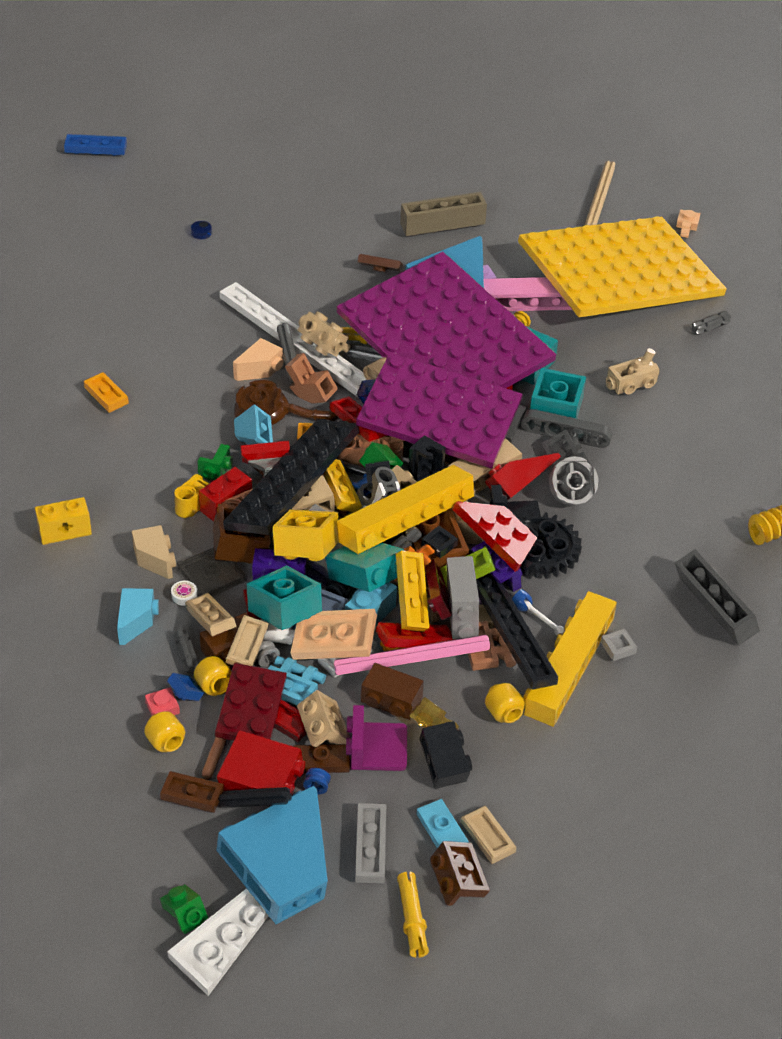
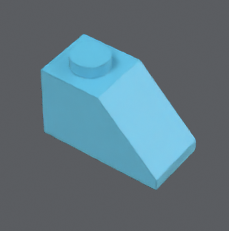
M255 404L234 419V433L239 441L245 442L247 445L273 442L271 416Z
M122 588L117 625L119 645L127 644L153 626L154 615L159 614V599H154L153 589Z

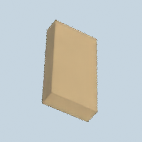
M244 615L226 657V663L253 666L268 630L269 623Z
M486 806L461 817L462 825L491 864L516 853L515 844Z

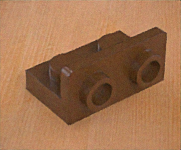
M443 841L430 857V861L446 905L453 906L459 897L484 898L490 889L472 843Z

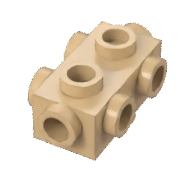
M309 311L308 314L300 318L297 330L302 334L300 338L310 345L313 342L317 344L315 349L325 356L330 353L337 357L339 352L347 353L350 350L351 346L346 343L349 337L342 333L343 328L334 322L331 324L326 322L328 317L316 311L314 314Z
M648 348L643 357L608 367L607 388L615 390L617 394L625 393L630 395L637 388L645 387L648 389L653 387L659 375V367L652 361L655 351Z

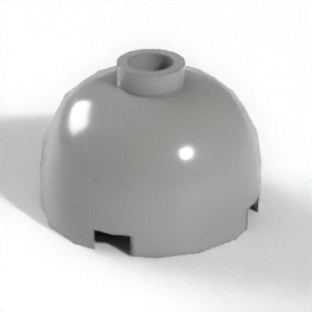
M573 456L562 459L553 467L549 474L548 485L550 492L556 500L562 504L575 506L586 503L596 493L599 479L596 469L591 467L586 459Z

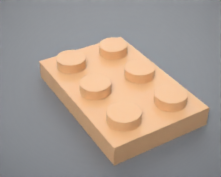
M375 609L321 611L311 616V618L297 623L290 652L292 658L298 660L370 657L377 619Z

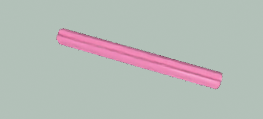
M487 635L373 653L370 654V657L336 659L334 661V670L336 675L371 670L374 663L391 667L487 651L490 649V641Z

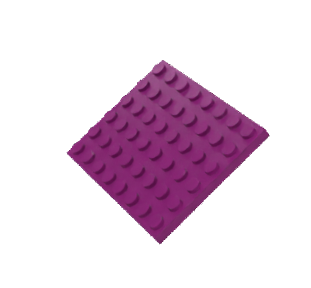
M443 251L337 306V313L382 357L387 358L389 352L503 388L513 385L556 360V353Z

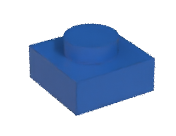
M172 673L167 680L174 689L173 693L181 700L199 701L204 694L190 676Z

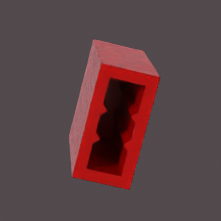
M239 730L217 775L218 783L223 784L224 791L287 787L293 796L294 783L297 777L302 776L305 769V761H303L300 748Z

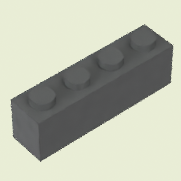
M696 549L675 562L682 582L738 645L760 631L755 614Z

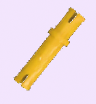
M403 872L397 876L405 919L403 931L408 937L410 955L416 958V950H418V957L420 958L429 953L425 935L427 924L425 919L422 918L416 875L413 872H409L410 879L408 880L407 872Z

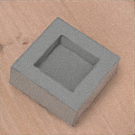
M625 629L603 635L601 638V644L612 661L636 654L637 646Z

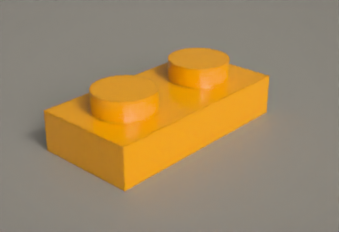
M104 372L84 381V388L109 413L129 404L128 396Z

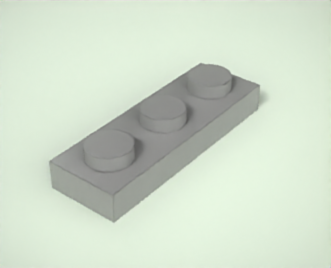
M358 803L355 883H385L386 804Z

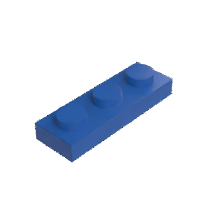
M67 134L64 150L66 153L125 155L127 137Z

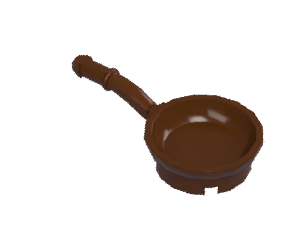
M268 380L249 382L250 386L246 388L242 386L236 394L234 406L236 418L254 404L271 416V425L282 420L288 412L301 417L311 418L315 421L319 419L335 421L338 418L332 411L310 410L288 403L280 387L277 388L276 383Z

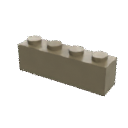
M481 192L401 203L400 224L406 236L483 225L486 222L487 203Z

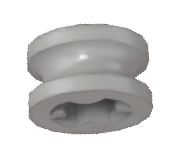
M264 641L256 659L260 666L268 667L275 662L277 656H280V652L275 648L272 641Z

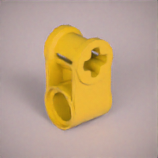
M193 475L187 482L176 488L174 492L175 513L179 517L189 518L200 510L199 490L209 484L203 480L201 475Z

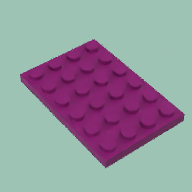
M389 352L358 415L356 425L413 444L425 435L445 446V454L492 469L523 394Z

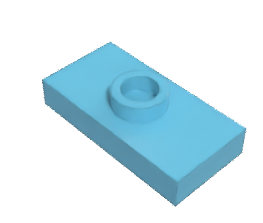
M442 799L417 808L416 815L436 848L443 841L469 843Z

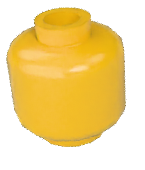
M206 657L196 666L194 679L203 692L210 696H218L226 692L232 671L219 657Z
M510 683L493 685L485 698L486 708L495 720L500 723L515 722L523 714L524 699Z
M163 711L154 714L145 725L144 733L146 738L159 752H172L182 745L185 738V729L171 712Z

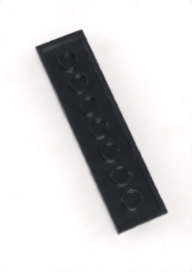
M316 420L290 448V451L274 465L223 521L225 530L269 535L273 531V525L298 503L360 432L359 426L356 423H348L347 421Z

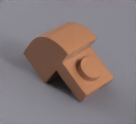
M304 353L297 354L285 366L294 382L290 389L296 396L307 402H326L338 390L328 370L314 372Z

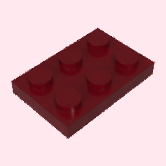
M234 663L215 730V737L234 741L239 730L271 740L287 673Z

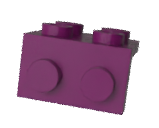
M353 705V716H347V733H352V738L346 739V755H352L351 770L404 771L407 768L406 724L364 722V705Z

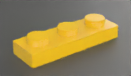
M335 459L322 475L334 494L336 508L343 512H356L361 509V502L341 460Z
M400 551L396 553L401 627L407 630L425 631L429 629L423 553Z

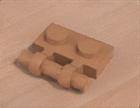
M487 621L479 622V636H488L490 649L468 654L472 671L497 668L499 659L504 660L507 667L515 666L516 661L497 628L489 629ZM493 641H497L500 646H494Z

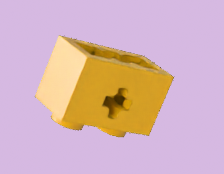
M84 497L35 507L42 545L92 535L90 516Z

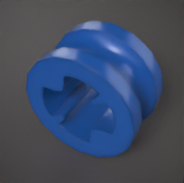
M311 768L306 772L303 786L305 789L314 786L317 789L318 795L324 794L328 791L331 776L323 769Z

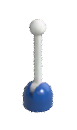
M521 589L513 596L512 600L520 612L529 610L554 629L557 636L564 634V627L557 626L532 606V597L525 590Z

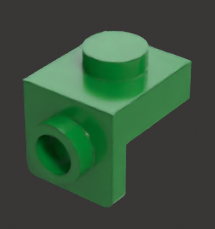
M220 444L213 460L199 457L197 461L198 474L205 479L216 480L225 474L227 470H230L233 464V456H230V446Z
M185 884L172 888L167 895L160 898L163 909L176 918L180 931L183 934L189 933L209 919L200 895Z

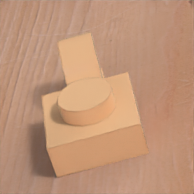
M680 209L676 225L677 228H682L680 237L688 238L690 230L697 231L701 213Z

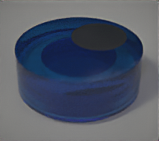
M196 221L191 225V235L196 239H207L212 235V226L207 221Z

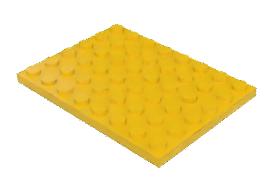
M662 216L543 232H530L520 234L518 238V243L578 317L724 296L727 290Z

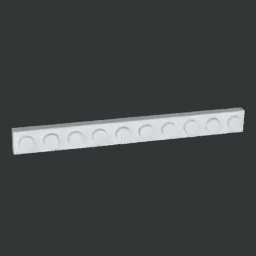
M237 282L219 291L220 299L277 340H279L277 326L287 323L291 330L297 354L304 353L309 363L320 371L328 370L334 381L359 399H365L366 401L373 385L367 382L364 373L340 355L336 357L328 353L325 356L315 349L317 344L313 342L310 345L300 338L302 334L297 331L299 326Z

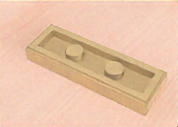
M209 593L185 602L187 611L211 636L236 627L234 618Z

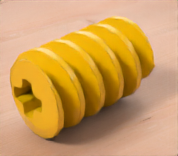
M782 505L750 517L748 530L751 539L756 545H762L764 542L768 543L772 539L776 540L782 536Z

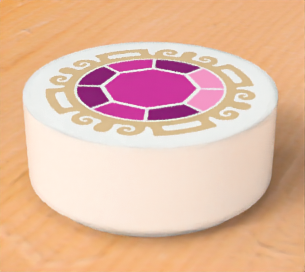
M185 580L175 583L171 588L173 602L186 606V601L197 597L196 585Z

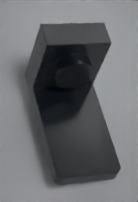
M491 485L489 505L505 506L515 517L518 516L524 519L525 513L529 514L530 517H534V513L537 512L541 517L538 501L508 502L507 495L502 493L501 485Z

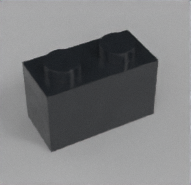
M451 721L422 728L419 740L434 788L438 789L467 782L470 771H472V762L470 756L464 753L462 747L464 746L463 734L460 729L457 730L455 722Z

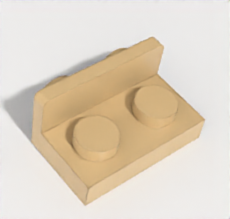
M316 690L297 705L310 744L313 747L319 746L325 740L329 743L346 744V739L350 738L347 733L337 701Z

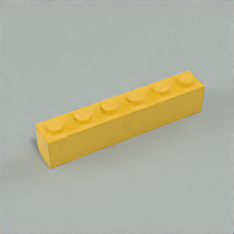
M453 464L337 520L339 543L360 554L454 507L455 502H464L474 497L473 475Z
M590 591L587 592L583 600H578L574 610V617L569 616L565 624L564 634L558 635L554 644V651H549L546 656L558 675V684L534 690L527 688L523 696L525 716L554 727L599 647L602 636L606 634L614 620L616 601Z

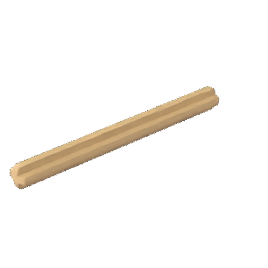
M608 160L604 164L585 225H597L615 170L614 161L610 162Z

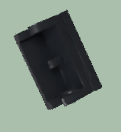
M425 435L411 446L409 450L408 471L417 482L443 470L445 464L446 447Z

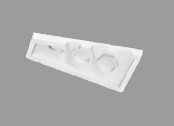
M246 888L167 951L168 958L209 996L268 918V914Z

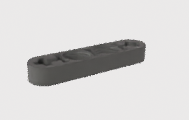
M533 409L527 410L524 413L521 422L523 429L548 437H553L567 429L571 438L576 436L580 444L598 448L607 447L613 435L612 430L603 424ZM551 423H556V424H558L561 428H560V429H554V428H552V427L550 426V424H551ZM579 428L584 433L577 434L572 429Z

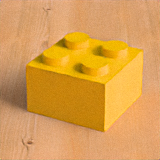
M290 509L273 525L274 555L284 556L285 559H296L298 557L308 558L310 561L324 559L339 542L338 512Z

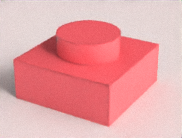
M171 687L145 695V702L151 716L163 711L171 712L174 715L180 714V708Z

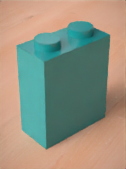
M380 543L357 554L343 546L325 557L329 579L371 592L397 578L396 553L404 551V549Z

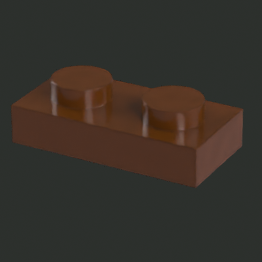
M170 771L160 792V797L164 801L215 813L219 803V795L223 793L224 789L222 783Z

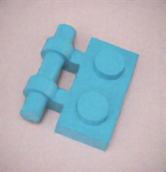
M277 656L274 665L277 667L270 665L268 668L287 673L282 700L296 706L318 690V683L323 684L326 679V674L319 672L318 668L298 664L297 660L290 657L285 659Z

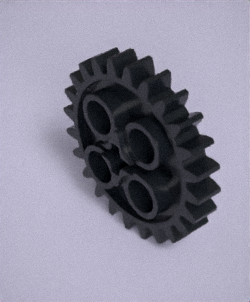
M537 512L534 513V517H530L527 513H525L524 519L516 517L537 537L532 549L520 566L521 570H525V576L533 572L535 578H538L539 574H543L545 579H548L549 573L558 577L559 571L566 574L567 568L573 569L574 563L579 562L582 539L578 538L579 531H573V524L566 526V519L558 521L556 514L552 518H548L547 512L544 513L543 517H540Z

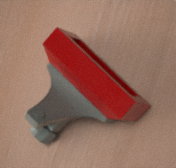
M289 441L241 445V460L243 463L248 464V466L263 471L265 476L290 451Z

